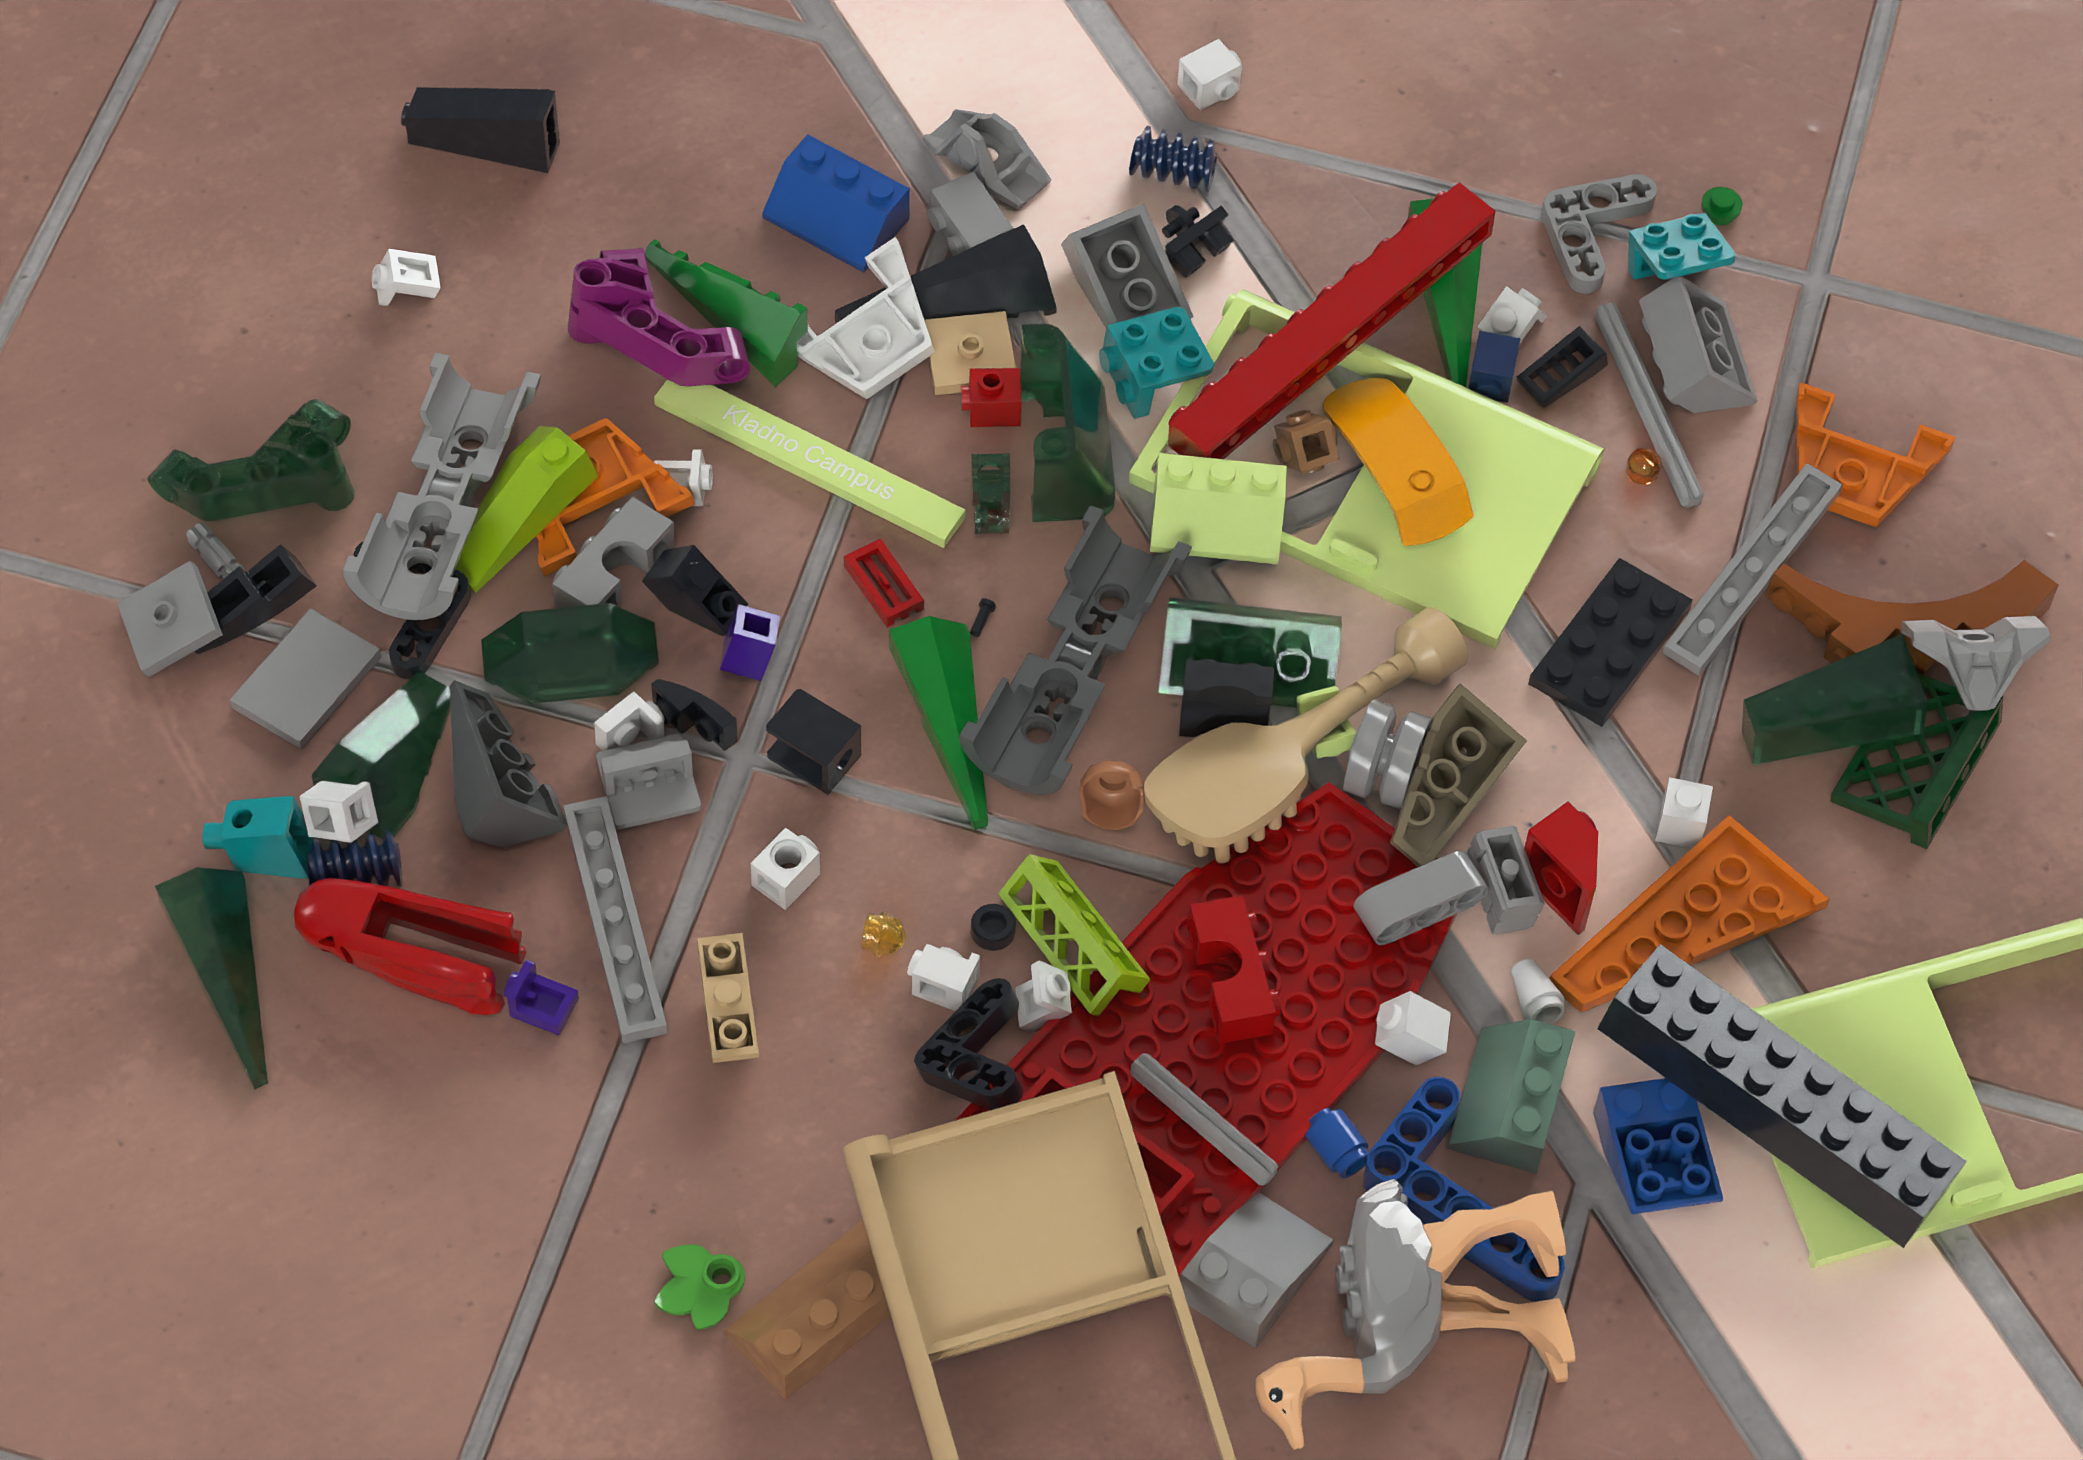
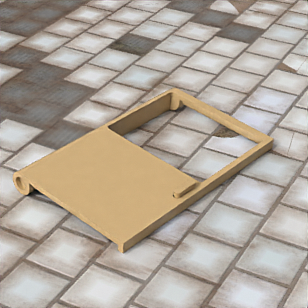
M1115 1071L1103 1074L1102 1079L890 1140L887 1135H873L858 1139L843 1147L842 1150L933 1460H959L931 1366L933 1363L1162 1295L1169 1296L1172 1301L1221 1460H1236Z

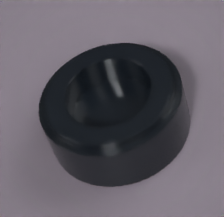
M987 904L977 909L971 919V936L979 947L990 951L1001 950L1010 945L1015 937L1016 920L1013 913L1005 906Z

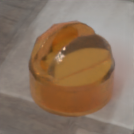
M1640 447L1633 451L1626 465V474L1629 479L1642 485L1653 483L1659 476L1661 468L1660 456L1656 451L1648 447Z

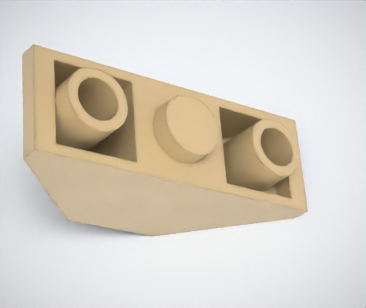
M735 933L697 938L704 1007L713 1063L758 1058L759 1050L743 934Z

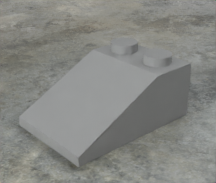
M1144 204L1069 234L1061 243L1078 284L1105 328L1109 324L1173 307H1182L1186 310L1190 319L1194 317Z
M1258 1193L1236 1210L1205 1241L1180 1274V1282L1187 1304L1256 1349L1333 1245L1334 1240L1261 1193Z

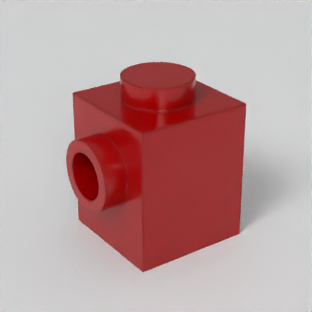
M969 368V385H961V410L970 411V427H1009L1021 425L1020 368Z

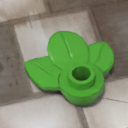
M688 1244L670 1248L662 1253V1258L674 1277L661 1289L655 1299V1305L660 1310L671 1315L683 1316L691 1313L693 1324L697 1330L712 1327L727 1315L730 1299L737 1296L743 1289L745 1284L744 1268L734 1257L726 1254L713 1256L700 1245ZM718 1275H727L730 1278V1281L725 1284H716L713 1280Z

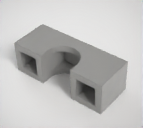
M631 497L622 508L618 507L610 514L606 526L596 537L591 536L584 542L579 555L569 566L564 565L558 570L552 582L555 607L592 631L597 632L623 604L621 581L610 574L609 571L620 565H633L648 573L661 553L675 546L673 521L636 498Z

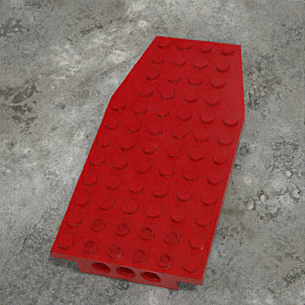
M1330 782L1297 802V814L1290 818L1283 815L1281 817L1282 826L1279 829L1271 830L1266 825L1265 838L1263 840L1254 841L1250 836L1248 838L1249 848L1246 852L1238 853L1234 850V847L1230 846V860L1228 862L1219 863L1215 857V860L1204 867L1199 868L1197 866L1186 873L1122 941V944L1151 979L1140 993L1120 989L1099 1016L1091 1015L1073 993L1070 997L1072 1014L1061 1019L1048 1020L1007 1064V1066L1014 1070L1023 1088V1095L1019 1102L1102 1079L1103 1074L1115 1071L1179 1279L1180 1274L1205 1241L1236 1210L1258 1194L1264 1186L1256 1183L1131 1076L1130 1070L1133 1062L1144 1053L1153 1057L1275 1161L1278 1165V1172L1306 1140L1305 1135L1312 1126L1309 1120L1325 1108H1330L1332 1111L1385 1051V1049L1375 1045L1377 1014L1380 1004L1409 991L1418 995L1457 916L1455 914L1385 945L1375 943L1354 909L1355 900L1368 889L1418 867L1390 844L1395 829L1393 826ZM1243 895L1247 912L1254 911L1257 918L1259 936L1255 940L1258 951H1266L1270 968V975L1266 979L1269 990H1277L1281 1015L1275 1017L1272 1035L1219 1044L1208 1006L1211 983L1230 979L1236 973L1230 967L1221 963L1197 965L1187 929L1190 904ZM1098 970L1090 975L1089 990L1094 996L1106 982ZM970 1103L955 1121L990 1110Z

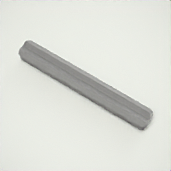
M1144 1053L1133 1062L1130 1070L1131 1076L1256 1183L1264 1186L1273 1179L1277 1173V1163L1153 1057Z

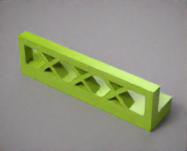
M1028 854L998 895L1054 967L1068 973L1071 990L1091 1015L1099 1016L1120 989L1140 993L1151 979L1057 860ZM1027 880L1033 886L1032 905H1023L1016 896ZM1052 910L1056 915L1054 935H1047L1043 931L1044 911ZM1075 940L1079 945L1078 965H1070L1066 960L1067 941ZM1098 970L1106 982L1094 996L1089 990L1090 971Z

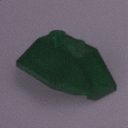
M610 603L520 612L481 639L485 681L492 685H498L508 693L530 704L619 695L636 682L648 669H652L659 664L655 623Z

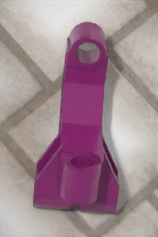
M643 248L604 250L600 252L599 259L583 260L575 266L568 319V333L574 340L589 344L605 342L680 386L730 384L744 379L749 374L750 364L742 333L738 329L733 327L691 329L657 309Z

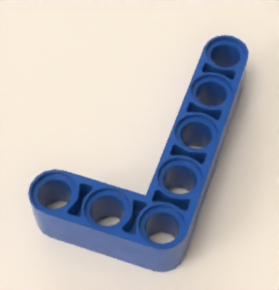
M1445 1077L1427 1079L1383 1133L1367 1156L1363 1176V1185L1366 1191H1369L1377 1184L1396 1179L1403 1187L1402 1193L1408 1197L1409 1210L1421 1220L1422 1224L1444 1221L1458 1210L1494 1209L1425 1163L1455 1122L1460 1102V1091L1453 1081ZM1440 1102L1447 1108L1435 1109L1428 1103ZM1407 1134L1415 1135L1421 1141L1409 1142L1402 1136ZM1381 1167L1389 1168L1396 1174L1384 1176L1376 1169ZM1427 1193L1434 1198V1200L1422 1201L1418 1199L1414 1194ZM1513 1232L1494 1236L1475 1244L1463 1256L1532 1302L1550 1300L1555 1297L1565 1270V1261L1562 1256H1558V1276L1547 1279L1536 1277L1531 1271L1541 1269L1527 1241ZM1504 1244L1512 1251L1501 1253L1496 1251L1492 1245Z

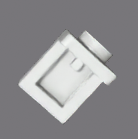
M1506 286L1480 322L1478 328L1484 332L1521 338V343L1536 320L1543 323L1547 316L1538 308L1542 301L1523 288L1517 294Z
M693 449L691 461H654V463H659L667 470L670 477L679 485H684L690 491L695 502L693 506L704 505L705 490L712 489L713 470L712 465L705 464L702 450Z
M1037 961L1031 965L1032 980L1015 987L1016 996L1019 1000L1017 1010L1019 1028L1030 1033L1041 1029L1050 1019H1061L1072 1014L1070 1001L1071 987L1068 973L1042 961Z

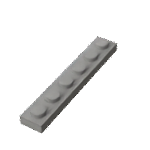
M1806 463L1666 642L1663 654L1699 676L1770 585L1773 573L1783 563L1786 564L1836 500L1841 493L1843 484Z
M605 796L563 805L622 1043L667 1034V1024L608 798Z

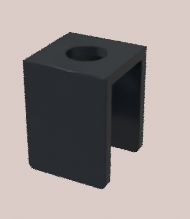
M802 689L795 690L766 725V731L777 738V741L767 751L768 759L829 795L861 756V725Z

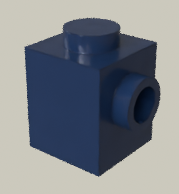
M1479 331L1468 389L1493 400L1508 402L1521 338Z

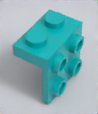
M1706 213L1690 214L1684 218L1663 223H1651L1645 227L1629 230L1628 272L1634 280L1653 275L1660 279H1671L1731 265L1735 262L1734 250Z
M1173 307L1107 325L1103 347L1099 350V360L1103 371L1110 373L1115 382L1116 394L1120 403L1127 405L1134 419L1149 415L1155 389L1209 375L1214 367L1210 354L1186 310L1182 307Z

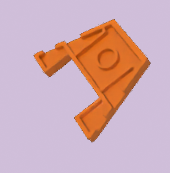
M1800 382L1796 394V476L1805 464L1808 463L1843 484L1841 493L1829 507L1828 511L1877 528L1952 449L1955 436L1921 424L1918 427L1907 456H1902L1826 429L1824 425L1833 406L1836 394Z
M608 418L601 419L568 435L586 450L598 477L536 536L539 547L538 564L544 577L558 571L564 565H570L577 557V553L563 526L640 488L645 489L655 511L667 518L695 505L694 499L684 485H679L670 477L667 470L646 456L642 449Z

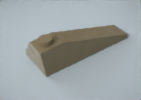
M1461 683L1432 717L1390 840V844L1417 867L1435 860L1527 742L1523 736Z

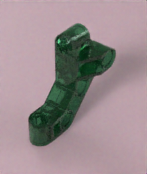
M312 399L306 404L304 403L294 415L291 414L252 456L207 464L197 457L193 458L183 451L174 449L147 477V480L154 491L166 501L174 503L204 521H217L312 502L323 509L338 511L350 505L355 495L353 485L338 450V447L349 434L351 421L346 414L320 399Z

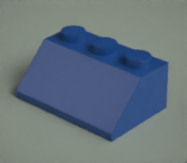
M807 134L784 161L762 212V218L864 273L868 269L865 257L893 239L909 220L910 188Z

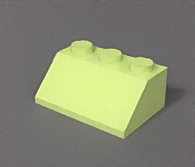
M1159 453L1154 482L1150 552H1169L1180 541L1192 546L1189 556L1278 564L1285 507L1287 466Z

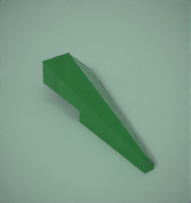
M1434 198L1410 201L1408 218L1414 214L1420 215L1429 207ZM1482 244L1424 291V299L1446 377L1448 380L1466 387Z
M927 616L890 629L889 650L923 716V728L973 829L977 830L988 826L983 771L969 759L959 739L968 721L974 724L978 721L968 626L954 621Z

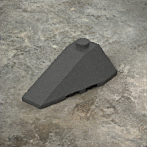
M454 680L449 686L455 803L466 836L478 843L485 842L499 848H505L562 832L567 827V822L556 794L549 784H539L531 772V769L536 765L529 754L522 753L509 739L514 731L489 693Z

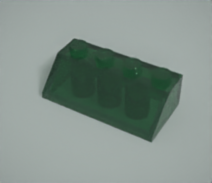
M1169 597L1159 693L1183 695L1186 660L1211 659L1218 663L1239 665L1256 663L1262 667L1274 668L1271 705L1297 708L1296 699L1299 695L1335 686L1342 616Z

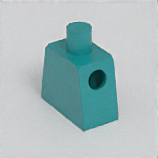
M294 796L232 800L227 804L223 823H205L202 831L204 848L225 850L236 870L246 873L309 879L307 853L310 851L313 838L316 837L308 836L304 815Z

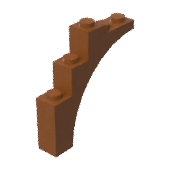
M2023 560L2005 576L1975 592L1941 601L1921 603L1882 602L1844 594L1812 581L1783 563L1773 573L1766 597L1780 611L1789 613L1804 624L1812 635L1828 642L1823 658L1829 661L1836 671L1846 674L1858 682L1888 651L1902 665L1912 668L1922 675H1925L1938 662L1913 647L1911 638L1901 634V624L1903 621L1935 620L1953 630L1985 629L2004 617L2036 616L2039 619L2050 608L2059 584Z

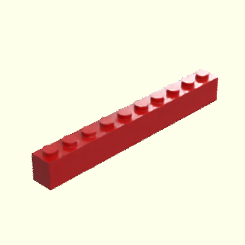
M1460 182L1449 191L1438 193L1429 207L1420 215H1412L1406 220L1401 230L1391 239L1387 237L1380 241L1375 247L1373 254L1363 262L1357 261L1351 265L1344 278L1334 286H1326L1318 294L1315 302L1305 310H1297L1289 318L1286 326L1276 334L1270 333L1264 337L1257 350L1247 358L1241 357L1235 361L1228 374L1217 383L1213 381L1207 384L1193 403L1188 407L1182 406L1178 408L1168 423V446L1179 455L1225 459L1492 235L1496 210Z

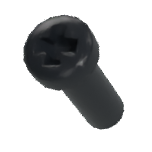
M983 598L979 602L980 610L970 630V634L975 637L980 636L990 612H994L996 609V604L990 599Z

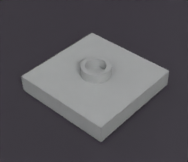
M191 561L117 603L141 672L148 677L223 635L199 569Z

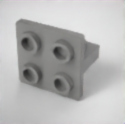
M680 734L596 753V762L605 795L608 798L615 829H625L701 810V802L693 778L692 753L688 739L683 740Z

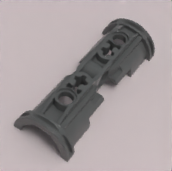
M1089 506L1082 519L1084 534L1064 567L1068 583L1047 619L1051 626L1064 631L1050 657L1046 660L1028 653L1012 683L1009 685V679L1002 677L977 723L974 724L968 721L959 736L964 752L980 770L996 781L1025 793L1045 795L1054 793L1062 787L1072 769V764L1066 762L1106 685L1097 681L1105 665L1106 657L1113 652L1122 653L1125 651L1168 576H1172L1181 570L1191 552L1192 546L1178 541L1173 550L1157 553L1153 556L1122 543V538L1108 525L1104 511L1094 506ZM1106 597H1116L1124 605L1117 611H1108L1100 605V601ZM1097 621L1102 623L1101 635H1092L1097 628ZM1058 697L1063 698L1064 703L1057 705L1053 712V718L1048 716L1050 701L1054 702ZM1042 728L1048 731L1051 737L1044 743H1033L1027 738L1026 734L1031 729Z

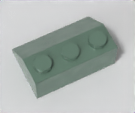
M1533 1019L1481 1028L1447 1149L1537 1174L1575 1031Z

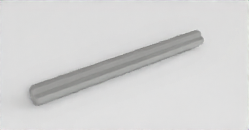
M1612 302L1606 305L1601 304L1596 309L1595 318L1678 500L1684 508L1698 506L1702 503L1704 493L1617 305Z

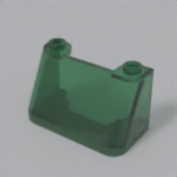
M1023 324L1020 355L1021 401H1029L1030 397L1042 406L1043 417L1064 416L1065 427L1045 429L1038 433L1034 439L1033 495H1031L1032 522L1082 520L1090 505L1103 510L1104 516H1107L1114 508L1116 490L1103 381L1059 328L1051 324Z

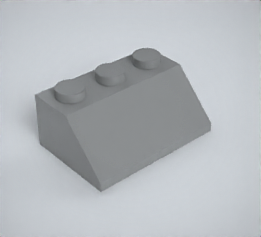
M1681 276L1672 278L1639 300L1644 315L1642 324L1650 335L1654 347L1652 356L1657 366L1661 369L1665 382L1662 386L1663 391L1672 404H1678L1693 413L1751 406L1758 402L1726 302Z

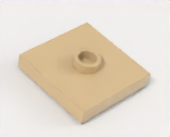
M1006 311L925 320L935 353L928 357L935 395L961 393V385H969V368H1016Z

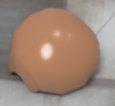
M1104 760L1089 766L1080 780L1081 785L1078 792L1082 804L1083 817L1100 829L1119 831L1133 826L1142 815L1145 802L1144 783L1138 770H1135L1132 765L1126 762L1116 760Z

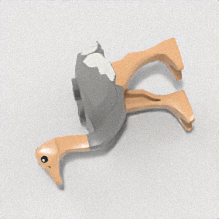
M1396 1179L1377 1184L1358 1198L1347 1245H1342L1340 1248L1341 1265H1336L1335 1274L1338 1293H1346L1348 1308L1343 1309L1342 1312L1344 1334L1346 1337H1353L1355 1353L1361 1359L1297 1357L1277 1363L1256 1378V1396L1262 1411L1285 1433L1292 1449H1302L1304 1446L1301 1417L1302 1407L1308 1397L1325 1391L1384 1394L1405 1381L1422 1364L1438 1340L1440 1331L1477 1327L1520 1331L1535 1346L1556 1383L1567 1382V1363L1575 1362L1576 1356L1560 1298L1515 1304L1501 1301L1475 1286H1452L1445 1283V1280L1449 1277L1460 1259L1475 1244L1494 1236L1512 1232L1527 1241L1546 1277L1558 1276V1256L1566 1255V1245L1554 1192L1547 1191L1532 1194L1494 1209L1458 1210L1444 1221L1422 1224L1421 1220L1411 1213L1408 1208V1197L1402 1193L1403 1187Z

